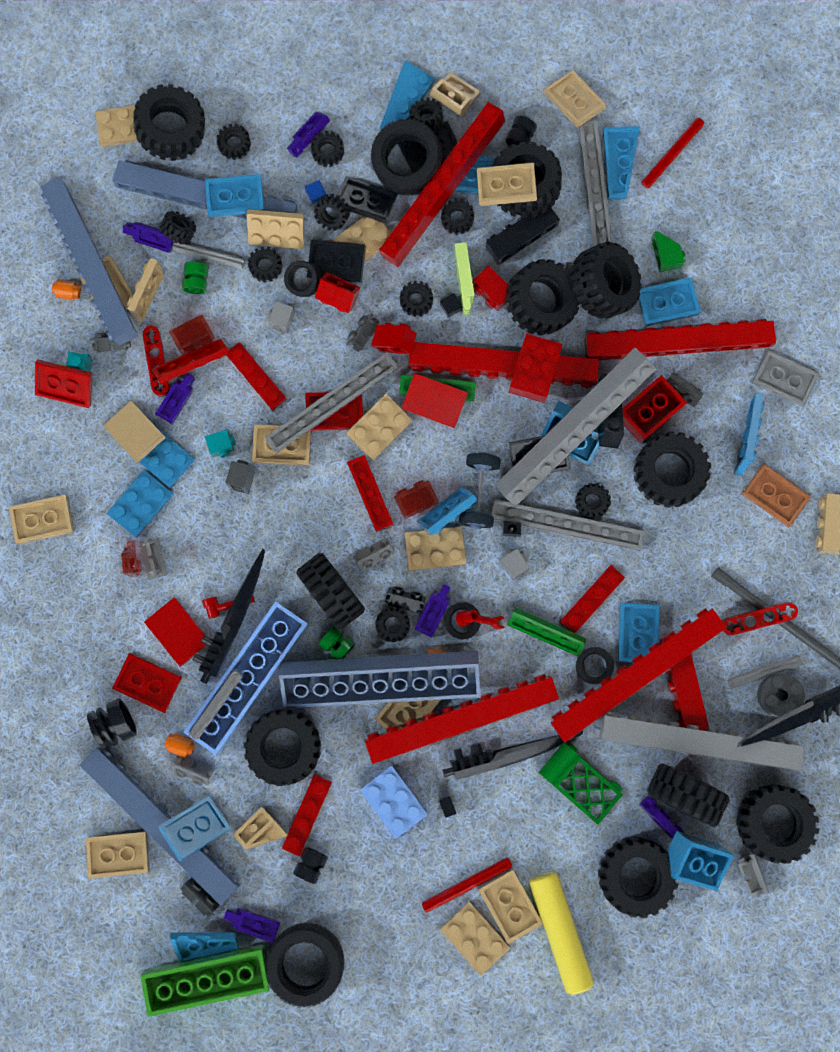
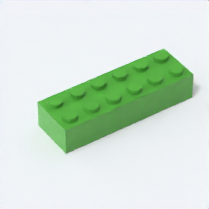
M264 944L145 969L140 978L147 1016L150 1017L268 992L270 984L266 977L265 966L267 957Z

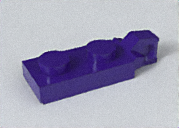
M315 111L295 133L293 142L287 147V150L293 157L297 158L303 153V150L311 143L312 139L314 140V136L318 135L330 122L328 116Z
M127 222L123 225L122 233L131 235L135 242L167 253L172 251L173 240L171 239L170 241L168 236H163L160 229L140 222Z
M187 373L182 381L174 382L155 415L173 425L192 394L194 388L191 385L195 378Z
M443 584L439 593L435 591L431 595L415 630L431 638L433 637L449 605L450 598L446 596L451 587Z
M646 796L639 805L672 840L677 831L685 833L677 824L673 825L669 821L670 817L666 812L658 810L656 801L651 797Z
M239 908L237 912L227 909L223 918L233 922L232 927L236 928L235 930L271 943L274 942L281 923Z

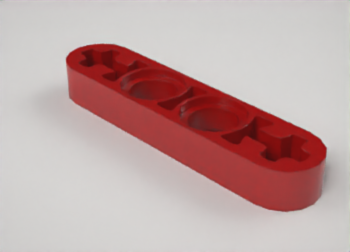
M150 325L143 330V341L151 389L156 396L164 397L170 390L169 381L161 383L165 388L162 389L163 392H159V390H156L159 387V383L157 380L154 381L157 378L152 368L166 363L162 339L158 328ZM152 330L156 333L153 336L155 343H152L151 338L147 336ZM153 348L160 350L157 357L150 356V351Z
M783 602L727 617L723 620L726 626H728L729 621L733 624L739 623L737 619L741 618V624L744 628L740 629L738 625L733 627V631L729 629L723 631L731 636L790 621L797 617L798 608L792 602ZM786 606H789L791 609L794 608L790 616L783 613L780 614L782 618L779 619L776 608H779L780 612L785 611ZM766 611L774 612L775 617L772 621L764 620V613ZM747 616L755 618L756 622L753 626L745 625L744 620Z

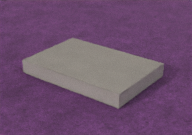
M767 350L752 384L804 407L819 373L771 350Z

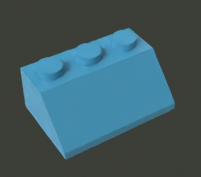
M558 401L541 436L546 435L573 408ZM598 427L569 456L589 466L600 447Z
M679 831L676 832L668 848L672 878L714 891L718 890L734 857L732 853L720 844Z

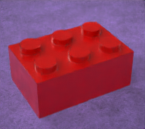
M526 333L508 393L545 403L563 344Z
M660 375L623 407L624 426L642 444L677 414L687 402Z

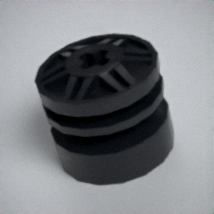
M120 698L106 704L107 713L101 707L97 708L96 712L91 711L87 713L90 731L103 750L111 748V744L113 746L118 745L117 735L123 741L137 735V729L132 716Z

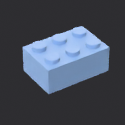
M393 765L360 789L395 839L428 815Z

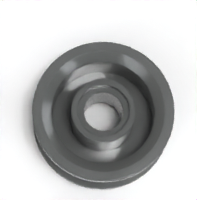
M779 673L768 676L760 683L757 699L764 712L773 717H779L803 705L805 692L797 678L789 674ZM779 690H781L784 693V699L782 701L779 700L777 697V692Z

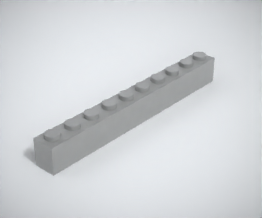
M634 348L495 484L503 496L515 506L520 503L656 370L648 359Z
M608 712V716H602L599 740L802 771L804 746H798L797 741L786 740L785 743H778V738H769L750 745L737 747L738 743L745 738L738 736L739 732L726 731V734L718 733L719 729L707 728L706 731H701L699 726L687 725V728L679 727V723L668 721L667 725L659 724V720L647 718V722L639 721L640 717L628 715L627 719L620 718V714Z

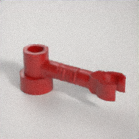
M254 595L252 596L250 603L255 602ZM211 597L202 600V604L207 611L208 618L213 619L220 616L219 612L230 609L234 600L219 604L217 597Z
M464 610L456 614V622L461 627L477 622L490 625L496 630L505 628L499 625V620L505 619L502 616L486 617L479 615L476 610Z

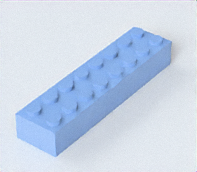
M275 601L183 733L190 737L189 732L232 671H238L243 675L241 680L201 737L195 740L214 755H220L280 669L281 662L287 659L310 625Z

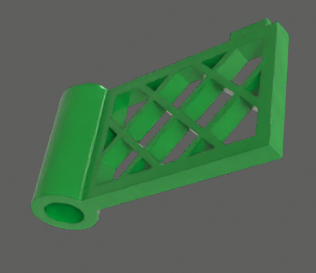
M563 742L538 773L598 825L623 796L620 792L622 788L614 781L608 782L576 753L578 749L570 742L565 744ZM578 762L584 765L585 775H574V767ZM585 777L586 789H575V778ZM588 777H597L600 788H589ZM572 778V790H564L559 786L564 779ZM600 790L601 802H590V791ZM603 790H612L617 795L612 801H604ZM576 792H586L587 803H578L576 801ZM591 805H601L602 813L597 819L591 814Z

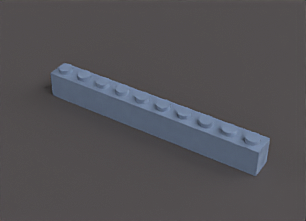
M129 160L125 162L118 161L112 180L116 188L207 210L204 179L189 178L182 173L178 175L173 174L165 169L156 170L149 165H136ZM271 195L263 196L264 211L298 213L297 204L291 200L286 199L283 201ZM247 214L230 215L247 220Z
M58 177L41 185L40 187L43 191L41 197L46 205L49 204L50 208L48 211L52 219H56L58 222L55 226L60 234L63 233L65 237L62 241L67 249L70 248L72 252L69 256L72 262L79 267L76 269L78 275L86 281L84 287L89 295L92 294L94 298L91 302L96 310L99 309L101 313L98 317L103 326L106 325L108 328L106 331L108 338L120 346L138 337V333L66 184L61 177Z
M96 747L80 766L213 899L222 905L240 886L238 877L234 873H228L224 870L225 865L218 858L214 860L209 855L211 851L206 846L184 860L179 861L158 829L161 824L172 818L167 813L168 808L161 802L158 804L153 799L154 795L150 790L141 788L139 786L141 783L139 779L134 775L129 776L125 772L127 768L120 761L115 762L111 758L113 754L108 749L103 750L101 747Z

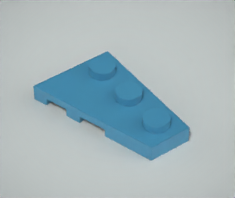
M170 933V941L179 962L239 950V943L235 933Z

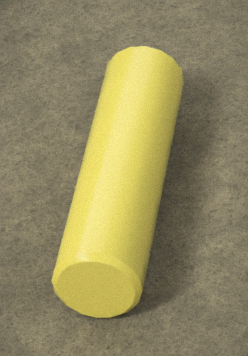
M549 871L532 877L529 884L565 992L570 995L585 992L591 989L595 982L558 873L556 871Z

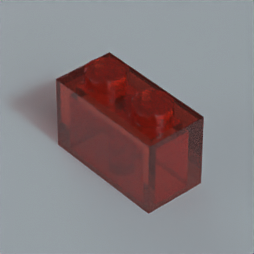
M203 314L169 331L182 355L196 350L201 345L205 346L212 343V340L215 339Z
M423 480L413 484V488L409 490L404 488L394 496V500L404 520L438 504L439 500L429 480L426 482Z

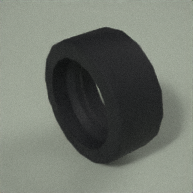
M307 261L291 263L284 274V283L288 291L299 297H310L317 292L321 279L319 269ZM300 268L309 269L312 273L311 286L306 290L297 289L293 283L295 272Z
M466 602L456 603L448 609L445 615L446 630L454 638L460 640L469 639L479 631L481 623L474 622L473 627L469 631L458 632L451 624L452 616L458 610H476L479 615L480 613L472 604Z
M591 647L584 650L576 661V671L579 677L589 684H600L608 676L611 677L614 670V661L611 655L605 649L599 647ZM592 654L601 656L606 662V670L599 677L589 676L585 673L583 667L585 659Z

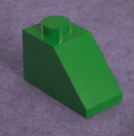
M654 232L651 240L659 272L682 268L686 261L685 252L681 250V246L660 232Z

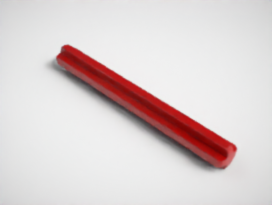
M698 117L642 180L641 184L648 189L699 132L704 125V121Z
M506 857L422 902L424 911L428 913L511 869L513 865L510 859Z

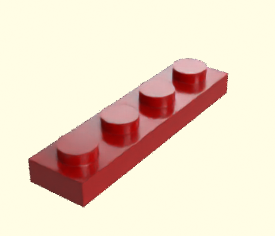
M219 339L154 367L152 370L161 384L179 375L186 374L197 367L204 366L213 360L220 359L229 354V351L224 342Z
M240 342L228 350L229 354L226 356L272 411L287 400Z
M365 455L348 461V467L375 531L379 532L393 526L394 524Z
M610 565L559 622L569 631L576 633L625 577Z
M314 774L281 849L300 857L331 787V781Z

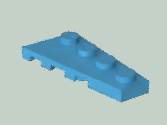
M405 60L380 129L388 126L393 121L409 119L411 105H415L417 100L421 102L420 99L424 98L435 82V78Z
M640 126L609 127L603 129L608 200L627 198Z
M756 393L751 400L746 425H749V427L747 426L743 433L742 441L745 443H743L739 451L738 459L741 462L735 468L734 474L742 476L750 463H754L757 452L754 449L759 441L757 431L762 424L760 413L763 412L765 402H762L764 394Z

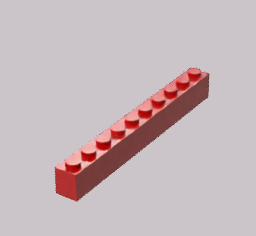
M487 102L380 247L379 251L384 259L397 268L400 266L506 122L502 109Z
M759 319L756 322L743 320L736 324H730V322H721L719 325L705 323L697 327H693V325H684L681 328L667 326L658 330L653 327L646 328L644 331L629 329L626 332L619 333L617 330H612L606 334L591 332L584 339L586 358L599 359V361L624 359L634 348L644 357L770 348L776 343L774 321H767V319Z
M414 342L412 352L409 354V368H412V371L423 372L424 369L431 370V373L441 374L442 371H445L455 376L466 373L470 377L487 375L489 379L506 377V380L512 381L520 352ZM559 356L551 384L555 382H561L564 386L581 384L583 388L595 386L598 379L599 359Z
M706 608L696 614L698 617L696 620L691 622L689 619L680 626L682 630L677 633L672 631L664 637L665 642L660 645L657 642L649 647L648 650L650 652L643 656L641 653L632 659L634 664L628 668L624 665L616 671L617 676L612 679L608 676L601 681L600 688L597 690L591 688L584 693L585 698L579 702L576 699L567 705L569 709L566 712L562 713L560 710L551 717L553 721L550 723L563 742L568 741L725 630L727 627L713 608L709 611Z
M541 674L535 676L534 681L527 682V680L516 683L514 688L503 687L498 689L496 694L486 693L481 695L479 700L473 702L472 699L461 702V706L456 708L452 705L443 708L441 713L435 714V712L425 714L423 715L424 719L416 721V718L404 722L405 725L401 727L393 725L387 727L386 732L380 734L378 731L372 732L364 739L371 763L381 762L559 700L551 676Z

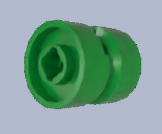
M194 261L186 262L183 271L185 278L182 281V291L189 294H205L207 289V281L205 279L208 277V265Z
M334 626L318 645L326 652L330 651L334 659H344L355 646V643L350 638L343 637V632ZM340 642L342 645L337 649L335 646Z

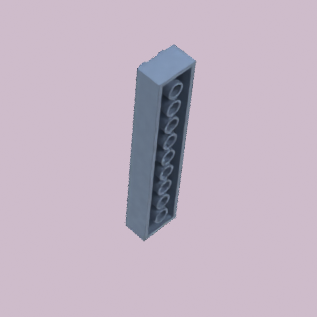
M478 651L281 662L279 671L284 709L481 697Z

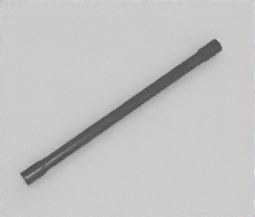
M717 568L712 574V578L723 586L728 587L756 609L769 606L733 580L731 576L720 568ZM766 611L764 613L772 620L775 617L773 611ZM791 621L778 623L782 628L840 669L839 656Z

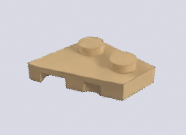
M261 807L233 836L248 850L288 836V833L264 807Z

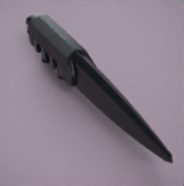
M263 548L242 583L220 627L221 632L216 631L213 639L203 636L201 643L209 646L206 655L203 657L195 653L192 659L201 664L199 671L203 672L200 681L205 684L208 683L210 676L217 677L246 615L265 555Z
M840 685L806 700L803 705L762 726L741 740L737 747L778 736L819 719L822 723H828L832 711L837 716H840Z
M580 731L578 734L570 738L565 743L581 736L583 734V731ZM559 735L497 749L493 753L489 749L482 752L480 743L473 744L475 754L466 755V757H463L462 749L457 748L454 749L456 760H449L451 767L442 770L443 776L454 775L455 779L459 780L506 767L562 745L563 740Z

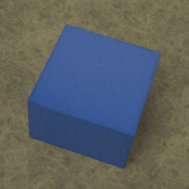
M320 180L305 186V191L312 204L319 202L326 195Z

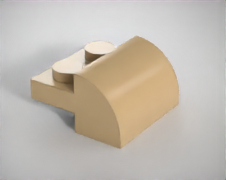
M450 72L444 79L441 78L431 89L430 96L463 117L468 112L472 103L479 97L480 91Z

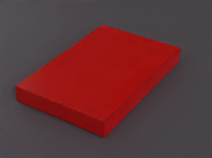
M37 359L35 361V395L90 408L92 401V372Z
M414 373L401 409L455 428L468 392Z
M329 392L305 393L306 408ZM362 394L315 426L311 431L350 430L363 417Z
M175 597L144 621L179 667L183 666L194 657L195 653L200 652L207 646L201 643L203 636L206 635Z
M129 653L112 689L166 713L182 677Z

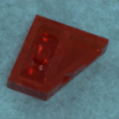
M135 540L127 541V546L124 547V551L121 553L123 574L131 578L139 577L142 566L141 561L137 560Z

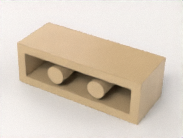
M827 493L818 502V509L821 510V515L817 519L819 536L816 537L815 546L818 547V552L840 555V495Z

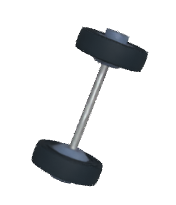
M486 452L467 455L466 465L480 470L476 511L460 513V524L477 530L493 527L494 517L479 511L484 471L498 470L501 464L499 457Z

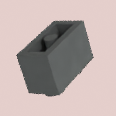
M243 460L231 461L225 482L230 490L246 494L250 493L255 472L248 465V462Z

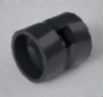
M517 116L512 124V129L505 139L508 146L513 144L520 145V142L530 144V138L533 137L537 129L536 123L528 117Z
M305 846L300 856L302 861L297 863L293 874L309 883L316 884L321 874L319 869L324 868L328 857Z

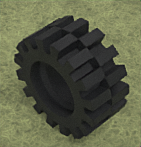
M426 97L425 101L423 98L420 99L421 102L415 101V105L412 104L409 111L410 119L425 123L435 132L436 127L439 129L441 127L440 124H443L444 120L440 102H436L434 98L430 101V97ZM426 113L433 114L432 116L427 118L421 117L423 114Z
M231 123L229 128L226 125L223 126L224 130L220 129L218 131L219 135L217 134L216 140L221 154L226 156L227 159H230V157L233 160H236V157L242 159V155L246 156L247 151H250L251 141L248 131L244 130L243 126L239 128L238 124H235L233 127ZM231 137H238L241 143L237 147H229L227 141Z
M325 131L324 135L322 132H319V137L315 135V140L312 139L311 152L314 161H317L320 166L323 164L324 167H327V165L333 167L334 163L336 165L339 164V160L341 161L343 159L342 156H344L342 138L340 139L338 134L335 136L333 131H331V134ZM325 144H331L335 150L332 154L325 155L321 152V147Z
M333 193L322 197L314 210L316 214L314 216L315 219H319L317 223H322V228L327 226L329 231L332 228L333 231L341 229L350 216V208H347L349 206L348 202L344 204L345 199L342 198L340 200V195L337 194L334 197ZM331 207L335 209L338 217L329 215L326 208Z
M457 198L454 199V202L449 200L448 205L445 203L444 209L442 208L441 223L444 225V229H448L451 234L455 232V235H458L460 232L461 234H464L465 231L468 232L474 222L475 213L472 205L469 206L468 201L464 203V199L457 201ZM455 211H460L464 214L465 219L460 223L452 221L451 214Z
M168 211L165 213L159 228L163 236H168V240L171 241L172 239L174 243L179 242V244L183 245V243H190L196 231V225H194V221H190V217L186 218L185 214L182 213L181 215L178 211L176 213Z
M261 246V250L256 248L255 253H250L251 258L248 257V267L254 279L256 278L259 282L262 280L263 283H267V280L272 282L273 278H278V274H281L282 261L275 249L271 250L268 246L267 249H264V246ZM262 259L272 261V267L269 270L262 271L259 269L258 264Z
M414 281L413 284L409 282L407 283L408 286L404 285L403 290L400 292L402 310L406 311L409 316L412 314L413 317H416V315L421 317L424 313L427 314L433 304L432 289H429V285H423L422 281L420 283ZM414 293H420L424 301L420 305H413L409 301L410 296Z
M599 483L584 485L576 495V509L586 518L594 519L601 517L611 505V496L608 495L609 491L605 490L603 485L599 486ZM590 494L597 495L600 499L599 506L590 508L586 504V497Z
M388 607L377 615L375 628L383 640L394 643L401 641L407 636L410 630V620L402 609ZM391 617L397 618L400 621L399 630L389 632L385 627L387 619Z

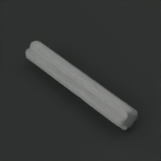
M179 242L173 245V250L177 253L238 269H243L245 265V260L240 257L183 243L182 245Z
M799 655L729 678L727 682L730 689L801 666L802 660Z
M236 670L232 671L189 732L190 737L195 740L201 737L243 676Z

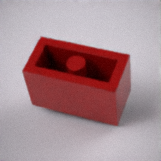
M488 265L472 280L473 290L477 296L482 295L486 299L485 303L490 309L494 308L498 311L506 304L505 297L509 294L506 292L508 284Z
M327 272L320 279L315 299L320 300L323 304L331 305L341 312L349 313L356 304L361 287Z
M391 323L377 325L371 346L382 353L411 354L417 333L410 329L409 325L403 323L400 325Z

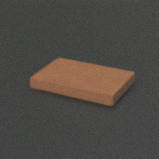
M766 464L760 467L742 492L744 497L788 528L811 498V496Z

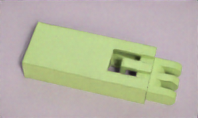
M467 242L454 244V255L463 307L462 311L465 316L470 315L471 303L474 302V290Z

